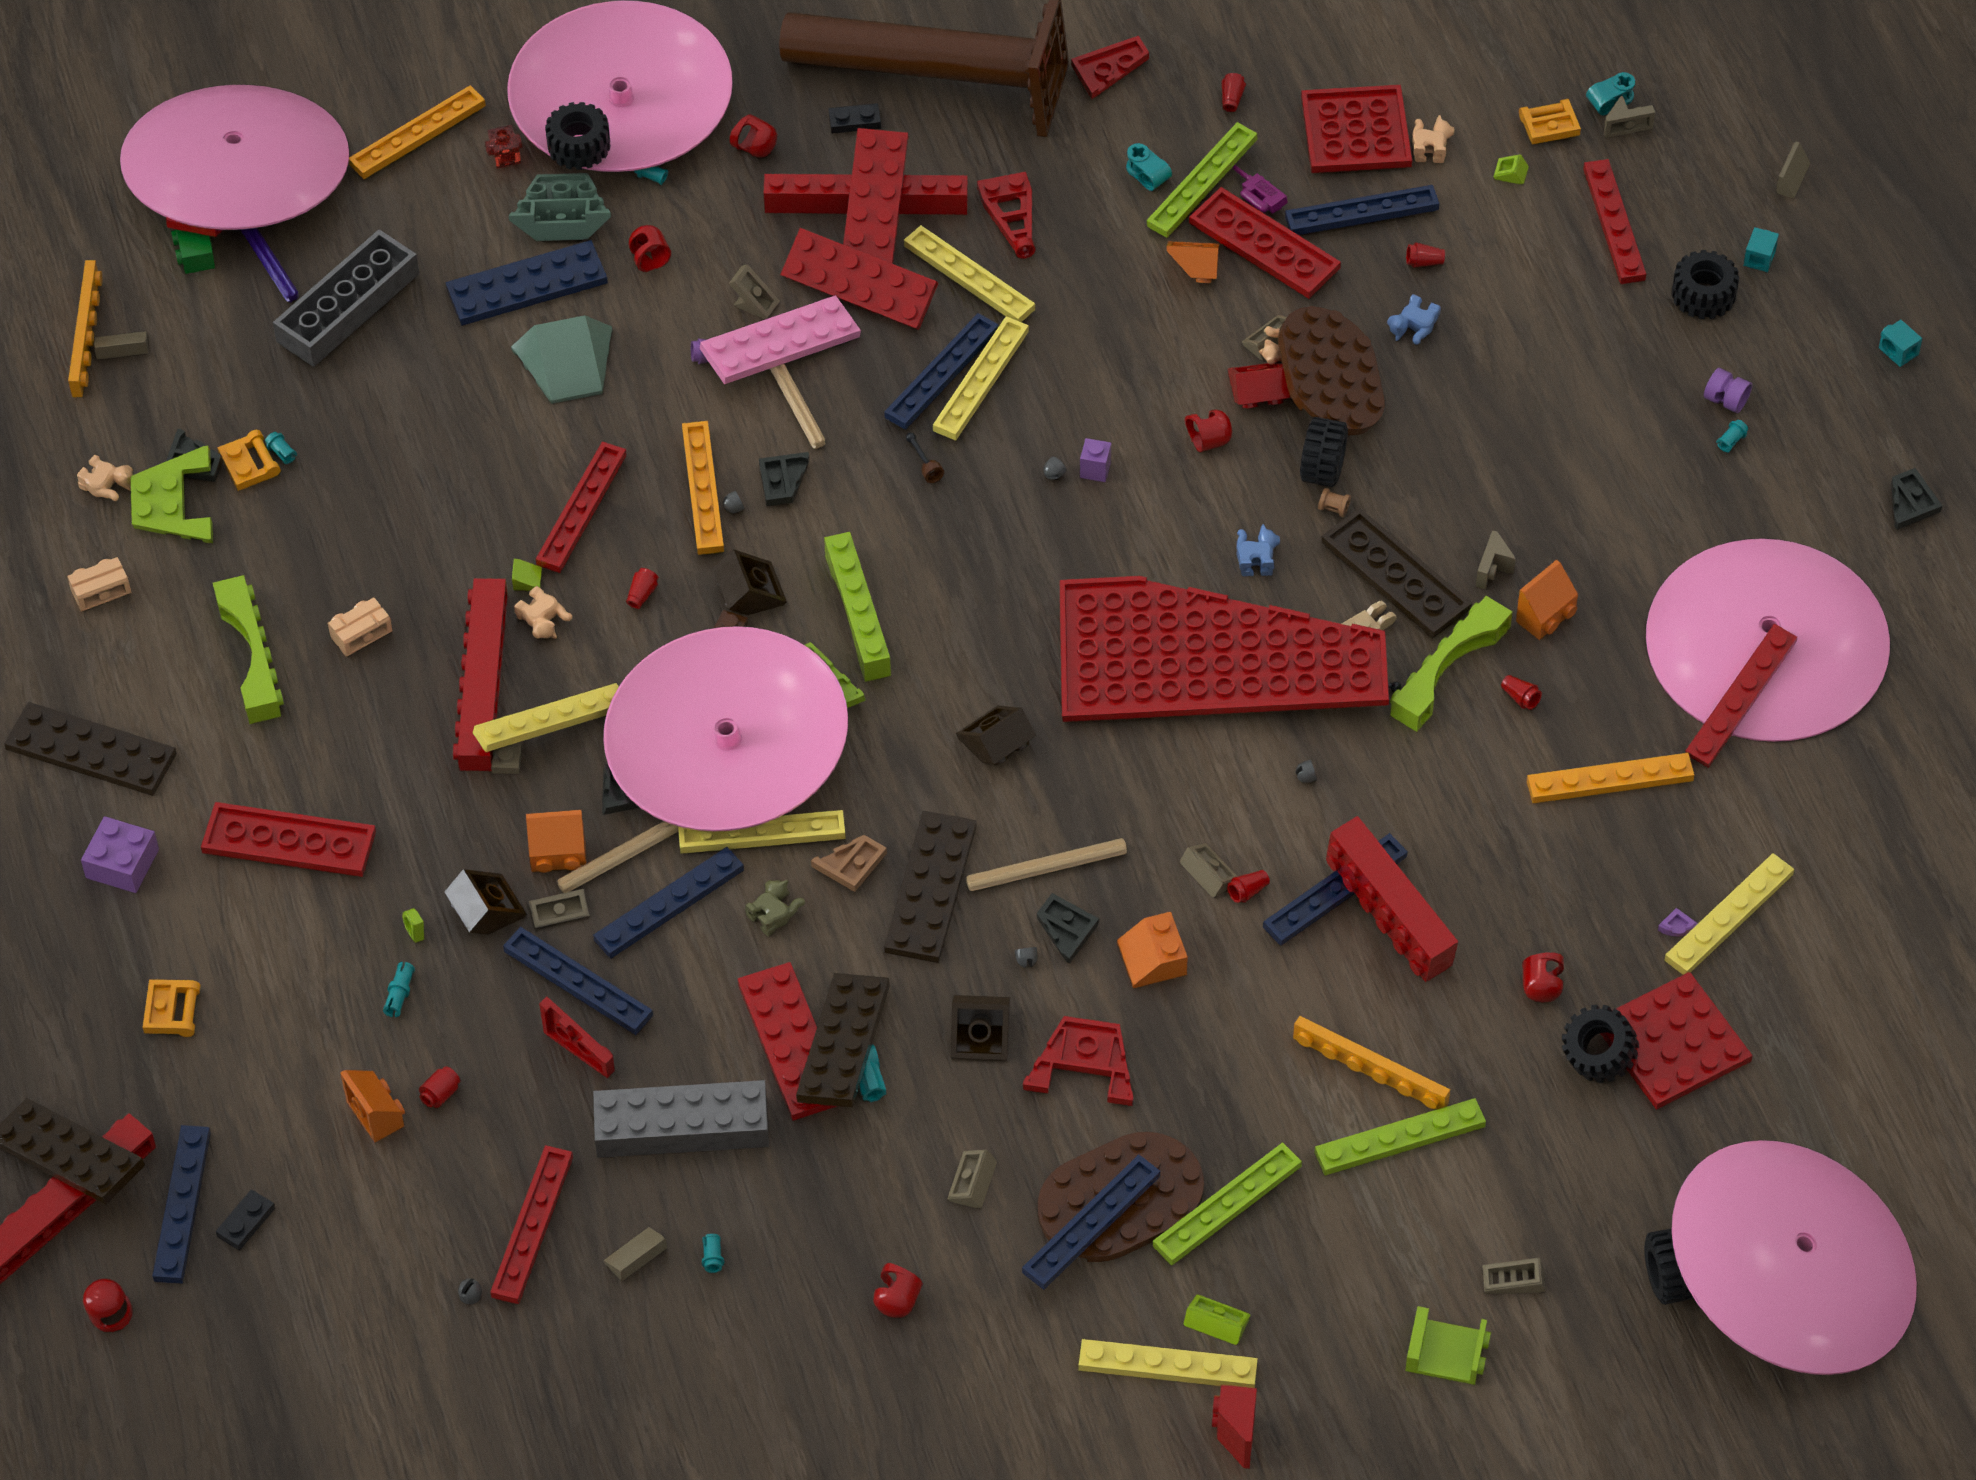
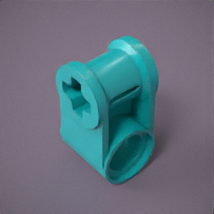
M1626 72L1618 73L1607 80L1592 85L1586 92V97L1600 115H1608L1621 96H1623L1626 105L1633 101L1634 92L1632 89L1635 87V78Z
M1136 143L1128 148L1127 172L1142 183L1147 190H1155L1172 177L1170 166L1154 154L1146 145Z

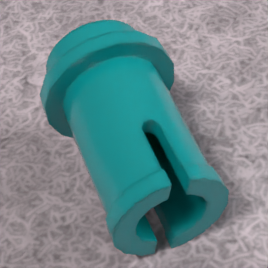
M658 166L634 171V173L638 174L639 178L645 177L660 185L664 183L668 176V170Z
M1741 420L1730 422L1729 429L1716 441L1718 447L1724 452H1730L1740 439L1747 436L1748 426Z
M270 433L265 439L266 448L270 451L273 450L284 464L291 463L295 456H297V452L284 440L285 438L282 433Z
M707 1234L706 1237L702 1238L704 1258L701 1264L705 1271L716 1273L722 1270V1266L725 1263L724 1258L721 1256V1237L718 1234Z

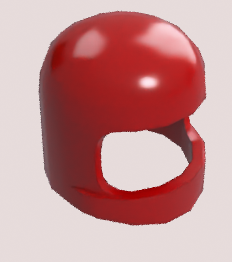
M748 114L735 125L731 131L729 141L732 147L744 150L754 157L763 158L768 156L775 148L777 132L771 124ZM750 125L751 129L747 137L741 144H738L739 135L743 127Z
M653 225L640 226L630 235L629 249L635 255L634 262L640 271L648 272L661 268L671 258V249L664 235L657 227ZM651 252L653 260L649 258L645 253Z
M1210 410L1209 418L1201 419L1197 414L1185 417L1184 422L1196 450L1200 453L1224 446L1232 437L1230 419L1221 410ZM1194 422L1196 423L1199 432L1195 430Z
M1540 953L1529 956L1522 962L1523 988L1529 999L1535 1002L1547 1003L1556 1000L1562 994L1564 983L1559 977H1556L1564 970V957L1561 954ZM1547 961H1555L1559 964L1552 971L1547 972L1546 970Z
M887 1263L882 1269L881 1278L888 1285V1288H877L874 1292L873 1302L882 1314L892 1318H903L914 1308L923 1283L919 1277L905 1268ZM888 1273H895L897 1275L896 1281H893Z
M107 1278L98 1279L86 1288L83 1294V1305L91 1323L96 1328L104 1332H115L129 1324L132 1318V1305L129 1298L125 1295L123 1288L116 1281ZM125 1300L127 1311L124 1317L115 1324H103L101 1318L115 1314L121 1309Z

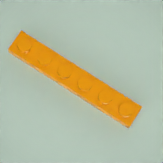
M470 85L349 157V165L363 179H366L486 106L485 99Z
M85 260L68 379L72 397H83L84 387H88L89 382L88 372L86 371L87 366H91L89 347L94 345L92 326L97 325L95 306H99L100 294L97 290L98 286H102L103 281L102 271H98L96 260Z
M708 421L682 423L698 555L724 552Z
M1688 753L1527 775V784L1532 803L1694 781V771Z
M1299 1016L1294 1023L1293 1039L1297 1040L1302 1046L1311 1047L1329 1059H1336L1346 1064L1351 1070L1362 1072L1372 1077L1377 1083L1391 1086L1397 1089L1400 1094L1407 1097L1411 1096L1421 1101L1430 1109H1441L1448 1106L1451 1089L1302 1016Z

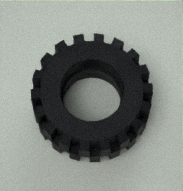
M571 102L568 106H559V110H554L551 113V117L547 118L545 131L548 152L553 161L557 160L558 165H566L568 169L576 167L577 170H582V167H587V169L593 167L592 164L594 163L598 165L602 162L601 158L607 157L611 147L609 123L606 114H603L600 108L595 109V105H585V102H579V104Z
M1701 250L1700 253L1694 251L1690 253V256L1685 255L1682 257V260L1676 265L1673 279L1672 298H1674L1675 305L1680 306L1679 310L1683 313L1688 312V316H1699V319H1705V317L1715 319L1716 315L1720 317L1725 315V311H1730L1736 301L1739 271L1737 267H1734L1735 263L1732 260H1727V256L1724 254L1718 255L1716 251H1712V253L1706 250ZM1699 283H1706V284H1710V285H1712V286H1703V285H1700Z
M1314 417L1311 420L1305 437L1300 465V476L1303 482L1329 487L1336 485L1342 470L1347 445L1348 428L1346 422Z
M1591 1005V1010L1589 1011L1586 1007L1580 1009L1582 1014L1579 1016L1574 1014L1571 1017L1573 1022L1571 1024L1566 1023L1564 1027L1567 1034H1562V1041L1565 1044L1562 1048L1566 1058L1577 1073L1581 1076L1583 1075L1589 1081H1592L1594 1078L1597 1083H1604V1078L1612 1082L1615 1081L1614 1076L1618 1074L1620 1077H1623L1626 1074L1624 1070L1626 1068L1631 1070L1634 1065L1631 1060L1638 1057V1052L1635 1049L1639 1048L1636 1032L1625 1016H1622L1620 1011L1615 1008L1612 1011L1610 1006L1603 1005L1602 1009L1598 1005ZM1600 1033L1614 1034V1041L1606 1052L1599 1055L1587 1054V1046L1594 1036Z
M1672 1228L1648 1233L1644 1245L1645 1262L1652 1289L1658 1300L1666 1305L1694 1299L1676 1261Z

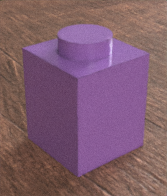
M1086 438L1080 457V478L1106 482L1111 464V443Z

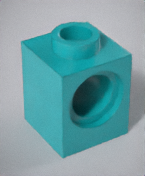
M1754 227L1746 248L1743 266L1768 272L1777 249L1779 234Z
M1899 320L1893 325H1887L1882 330L1879 349L1899 367L1919 355L1922 337L1905 322Z

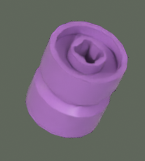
M1717 368L1707 383L1704 398L1716 404L1723 402L1724 408L1739 413L1745 406L1753 385L1741 377L1734 379L1732 373L1722 368Z

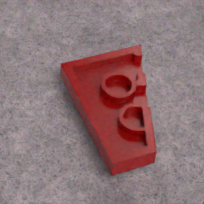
M546 996L539 1003L544 1034L608 1079L615 1071L611 1051L601 1046Z

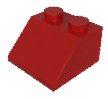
M1276 362L1273 365L1264 363L1228 368L1234 400L1238 405L1242 404V408L1257 407L1258 402L1268 401V405L1284 403L1283 399L1290 398L1283 364L1280 362Z
M1221 1385L1220 1396L1214 1395L1212 1427H1217V1439L1243 1468L1250 1469L1257 1388Z

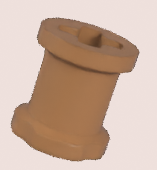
M1324 488L1318 509L1339 513V516L1344 518L1349 509L1351 495L1346 494L1343 496L1330 492L1328 488Z

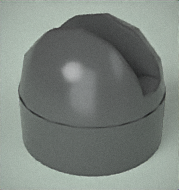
M1051 457L1043 466L1044 475L1050 480H1056L1066 472V467L1058 458Z
M736 491L724 497L723 507L728 513L735 514L745 509Z
M1311 759L1297 766L1295 773L1299 781L1303 783L1317 781Z
M1037 947L1015 950L1017 963L1026 968L1028 960L1029 966L1033 967L1038 958Z
M472 1278L463 1280L458 1288L460 1300L465 1304L477 1303L482 1297L481 1285ZM469 1286H471V1287L469 1288V1290L467 1291V1293L464 1294V1292L467 1290V1288H468Z

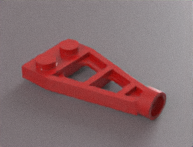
M1026 171L977 181V190L983 207L1014 249L1016 256L1021 259L1031 257L1036 249L1032 240V189ZM1019 199L1021 208L1020 210L1004 213L997 203ZM1019 220L1024 221L1025 228L1011 231L1007 224Z

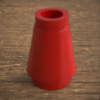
M1229 73L1221 81L1222 108L1227 112H1235L1245 90L1246 83L1242 75Z
M1417 242L1414 245L1409 244L1407 247L1406 263L1407 265H1412L1413 268L1444 264V249Z
M640 568L638 572H635L626 603L632 608L640 609L658 586V575L647 568Z
M1507 675L1501 683V688L1522 709L1527 708L1531 710L1541 700L1542 692L1537 685L1512 675Z
M1264 870L1233 877L1227 885V890L1234 902L1246 903L1265 886L1269 885L1270 879Z

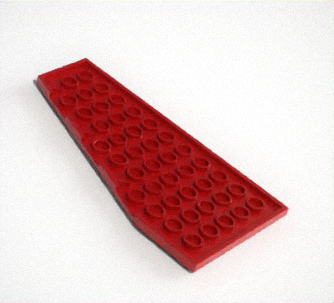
M1143 576L1060 580L1063 722L1389 705L1386 637L1384 630L1353 623L1349 626L1310 617V614L1272 605L1268 608L1228 599V595L1192 587L1184 589L1148 581L1147 577Z

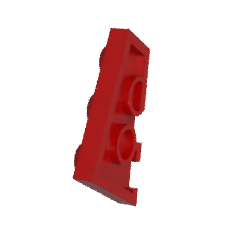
M1136 36L1072 58L1071 66L1087 93L1093 99L1149 59V51L1141 38Z

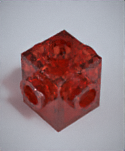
M512 125L487 130L488 141H485L487 155L493 156L496 168L521 163L519 149L523 148L520 134L514 133Z

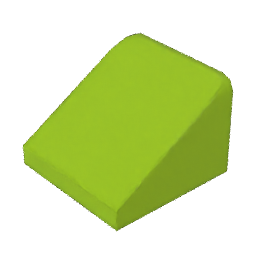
M1521 154L1499 158L1493 177L1495 180L1524 184L1529 166Z
M514 559L512 571L513 590L531 591L536 586L540 587L542 567L520 559Z

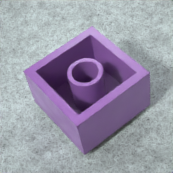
M104 816L81 859L85 877L137 893L159 851L155 831Z

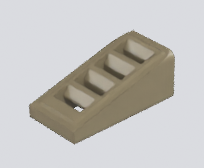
M1540 1257L1482 1265L1485 1294L1546 1292L1544 1266ZM1493 1273H1498L1499 1284H1494ZM1505 1273H1510L1511 1282L1506 1283ZM1517 1273H1522V1281H1518ZM1529 1273H1534L1535 1279H1530Z

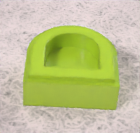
M412 908L404 911L402 915L403 923L413 942L417 943L424 940V921L416 909Z

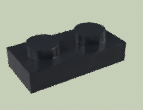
M878 103L828 108L831 134L857 131L858 128L881 129Z
M251 1189L215 1231L216 1236L240 1251L275 1210L274 1203Z

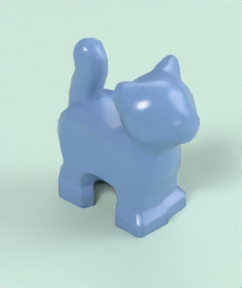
M1412 294L1409 304L1405 306L1401 314L1390 316L1387 324L1390 327V331L1395 335L1396 341L1403 336L1407 328L1415 331L1416 333L1412 340L1415 345H1418L1422 339L1432 332L1434 323H1436L1440 315L1441 307L1431 302L1428 309L1423 310L1420 308L1422 303L1421 297Z
M1264 524L1260 528L1258 542L1247 541L1246 532L1243 529L1238 530L1239 538L1236 549L1241 575L1253 576L1254 572L1251 566L1255 565L1260 566L1262 576L1272 575L1274 569L1273 549L1280 544V536L1276 535L1272 530L1266 529Z

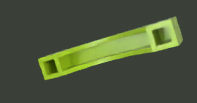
M846 532L824 537L825 557L846 610L864 681L891 676L890 655L851 533Z
M244 575L213 582L221 619L236 628L244 636L252 650L251 666L245 681L240 687L249 724L281 717L279 706L284 705L281 690H275L274 684H278L275 668L269 669L268 663H272L269 647L264 648L262 644L267 642L264 627H258L257 621H261L258 605L252 606L251 601L256 600L252 584H246Z
M1485 596L1480 603L1476 602L1471 607L1465 620L1458 621L1453 629V633L1448 638L1444 637L1441 640L1437 651L1425 658L1420 670L1417 673L1413 672L1408 677L1406 685L1401 690L1398 689L1394 692L1390 699V716L1418 732L1433 715L1434 690L1444 671L1455 660L1468 652L1481 647L1495 645L1511 628L1513 612L1488 596Z

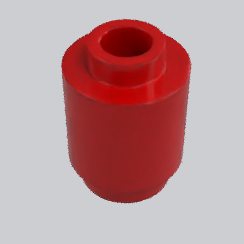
M445 1066L442 1069H437L419 1087L420 1100L428 1107H441L458 1089V1084L461 1082L460 1077L450 1067Z

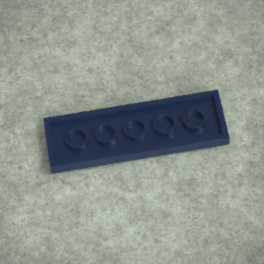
M592 240L445 282L446 290L461 326L608 283L607 275Z

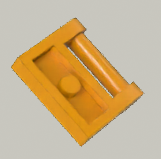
M1569 99L1560 100V103L1530 109L1528 107L1519 108L1520 120L1525 126L1532 145L1580 135L1581 128Z
M253 430L246 437L217 447L218 453L222 456V461L238 491L271 479L281 472L278 463L273 461L263 442L264 436L260 430ZM252 447H255L264 464V467L259 470L248 451Z
M149 979L143 1021L144 1033L179 1034L183 1037L193 1036L195 1032L193 1018L196 996L200 994L201 984L193 980ZM178 993L185 994L182 1021H174Z

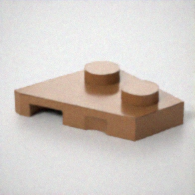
M862 835L847 845L834 848L833 853L821 859L818 856L813 858L811 866L856 892L886 856L887 848L866 835Z

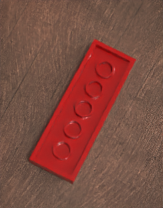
M858 128L843 245L893 264L909 134L906 132Z
M1222 187L1189 216V224L1308 299L1341 269V261Z
M802 228L798 231L780 274L787 279L830 296L836 295L838 299L917 330L921 327L939 284L935 280Z
M215 802L202 841L201 850L205 854L363 877L376 834L375 825Z
M791 962L737 978L739 989L792 1121L837 1107L797 1102L796 1093L817 1026Z

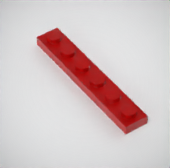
M1609 159L1584 162L1583 170L1620 284L1645 281L1646 271Z
M603 441L601 442L537 555V566L561 573L626 458V449Z
M1773 624L1685 750V753H1688L1690 758L1707 768L1710 767L1797 642V636L1777 624Z
M545 1145L490 1291L491 1298L515 1304L520 1303L573 1160L572 1151Z

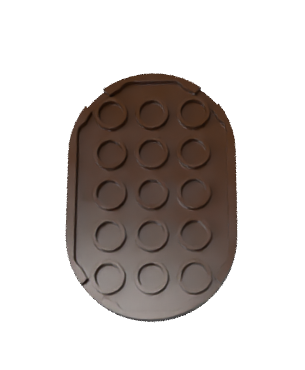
M1309 306L1299 308L1290 313L1280 327L1278 343L1287 388L1292 400L1300 411L1305 409L1312 417L1346 422L1348 435H1360L1368 432L1379 421L1385 407L1377 361L1370 339L1353 322L1336 310L1332 311L1321 307Z
M1137 1132L1124 1135L1062 1164L1048 1176L1038 1197L1040 1227L1045 1237L1050 1241L1139 1154L1160 1170V1178L1078 1256L1087 1259V1262H1105L1120 1258L1152 1243L1158 1236L1199 1206L1204 1191V1177L1200 1163L1188 1147L1170 1136L1155 1132Z

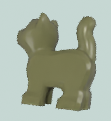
M768 880L765 884V893L761 894L753 903L745 905L746 916L752 922L759 919L763 925L760 927L761 931L768 937L777 928L786 925L798 909L805 904V900L802 897L794 899L789 906L781 901L790 894V891L787 889L788 880Z

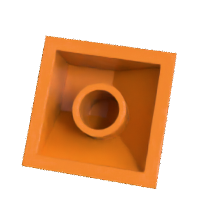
M1168 241L1167 252L1191 278H1196V282L1211 283L1212 279H1217L1218 243Z

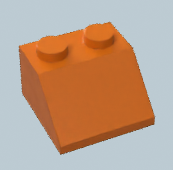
M1555 560L1519 591L1516 622L1538 640L1542 639L1546 634H1552L1564 619H1570L1577 611L1578 593L1558 560Z
M582 810L526 814L529 858L532 872L546 873L552 870L565 869L573 871L587 864Z
M1171 912L1142 919L1117 940L1133 988L1187 975L1188 956Z
M344 1070L340 1072L346 1102L374 1143L404 1127L402 1115L405 1114V1110L398 1099L393 1100L389 1095L391 1090L383 1078L379 1080L374 1071Z

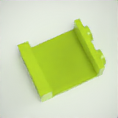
M1418 1306L1405 1371L1475 1385L1477 1374L1483 1375L1486 1358L1481 1357L1482 1348L1488 1349L1491 1332L1486 1331L1487 1320L1481 1319L1479 1330L1428 1320L1429 1308Z

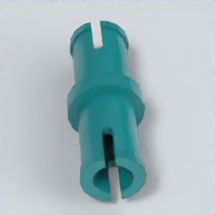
M403 962L398 963L394 979L388 985L387 990L389 994L383 1007V1012L389 1017H393L394 1011H396L395 1017L400 1016L404 1000L409 996V984L415 972V967L411 963L405 962L404 968H402Z

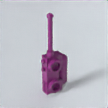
M1236 165L1232 167L1234 171L1246 179L1242 184L1243 190L1240 192V196L1262 213L1270 211L1273 214L1288 203L1287 195L1273 186L1270 181L1265 180L1263 176H1260L1258 173L1251 176Z

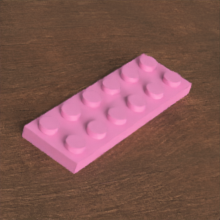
M835 295L700 342V350L722 382L727 384L859 338L861 330Z

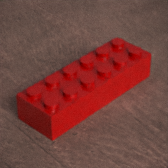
M1356 816L1332 831L1326 855L1329 867L1333 871H1338L1343 878L1345 887L1350 892L1354 891L1359 898L1363 910L1373 915L1379 930L1383 934L1387 933L1392 939L1395 950L1400 955L1404 954L1408 959L1413 973L1421 976L1425 982H1428L1453 966L1458 940L1362 820Z

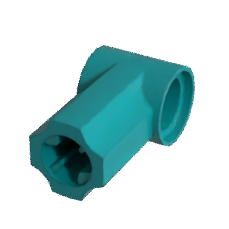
M874 1044L871 1046L859 1086L863 1101L867 1100L870 1102L878 1101L887 1094Z

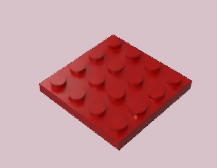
M1401 85L1301 90L1311 173L1412 167Z
M1691 972L1616 1008L1628 1020L1636 1032V1038L1639 1041V1048H1635L1638 1052V1057L1631 1060L1634 1064L1631 1070L1629 1068L1626 1069L1656 1110L1752 1062L1753 1055ZM1600 1033L1611 1047L1614 1041V1034Z

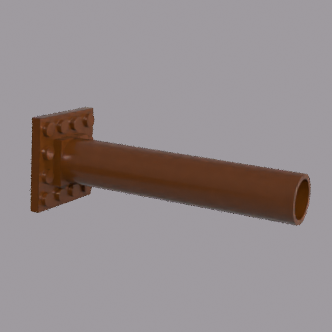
M1049 0L1048 4H1044L1043 20L1038 22L1035 38L788 12L783 19L779 39L780 57L783 62L1028 88L1031 95L1030 108H1034L1032 123L1036 125L1037 136L1043 137L1048 136L1070 64L1061 0Z

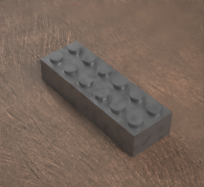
M380 229L377 230L273 321L276 342L315 367L420 274L417 254Z
M765 1080L593 1091L597 1158L769 1147Z

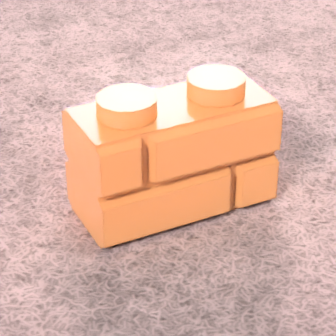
M118 557L103 559L95 566L87 569H77L73 574L67 576L70 589L81 612L132 593L128 577Z
M375 598L358 602L354 609L345 614L339 613L328 622L331 639L339 646L346 657L392 632L391 619Z

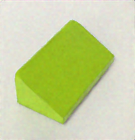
M1196 1294L1187 1307L1184 1325L1237 1345L1251 1315Z

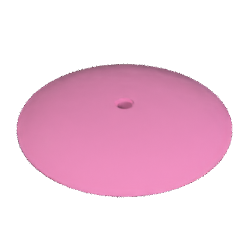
M609 1L567 12L547 23L533 34L523 45L512 64L507 89L510 110L519 129L530 142L549 156L545 125H547V118L551 117V113L554 110L558 111L559 106H568L571 102H574V104L585 102V105L593 104L595 109L600 108L608 118L611 147L607 157L601 158L602 162L598 165L592 164L593 167L588 168V170L624 172L664 164L698 146L713 132L722 120L730 102L733 83L732 71L725 50L716 37L692 17L678 10L649 2Z
M224 85L191 91L154 107L139 119L127 134L121 149L120 163L123 178L131 192L144 205L160 215L196 227L238 230L280 223L316 207L342 181L349 163V147L344 131L333 116L316 103L302 96L265 86Z
M1747 539L1729 542L1705 550L1679 566L1662 584L1653 599L1646 624L1647 652L1657 679L1674 702L1702 723L1706 722L1774 623L1797 636V642L1732 734L1739 738L1769 742L1793 741L1816 736L1838 727L1856 715L1871 700L1884 678L1890 654V637L1885 615L1878 600L1870 588L1850 568L1837 559L1814 548L1774 539Z
M753 627L707 629L680 637L658 648L638 663L625 677L614 694L607 711L604 724L605 755L611 773L621 790L631 801L652 816L679 827L700 831L745 829L764 824L792 811L809 799L826 782L835 769L846 743L848 732L847 704L843 690L830 667L816 653L800 642L776 632Z
M1760 1140L1730 1145L1709 1155L1693 1169L1681 1186L1672 1215V1240L1677 1264L1690 1293L1699 1307L1736 1344L1751 1354L1785 1369L1814 1375H1834L1856 1371L1875 1363L1891 1351L1903 1337L1910 1324L1916 1302L1917 1281L1912 1254L1907 1240L1889 1208L1853 1172L1827 1156L1808 1148L1790 1143Z

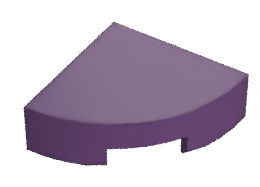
M1676 908L1659 924L1658 931L1669 936H1686L1698 923Z

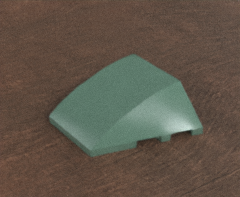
M588 173L537 174L527 188L525 198L519 200L516 211L510 213L509 221L536 241L585 240L611 217V212L605 208L604 200L597 194V188Z
M586 315L534 325L511 346V350L515 355H518L525 369L530 371L537 385L552 404L603 394L612 326Z

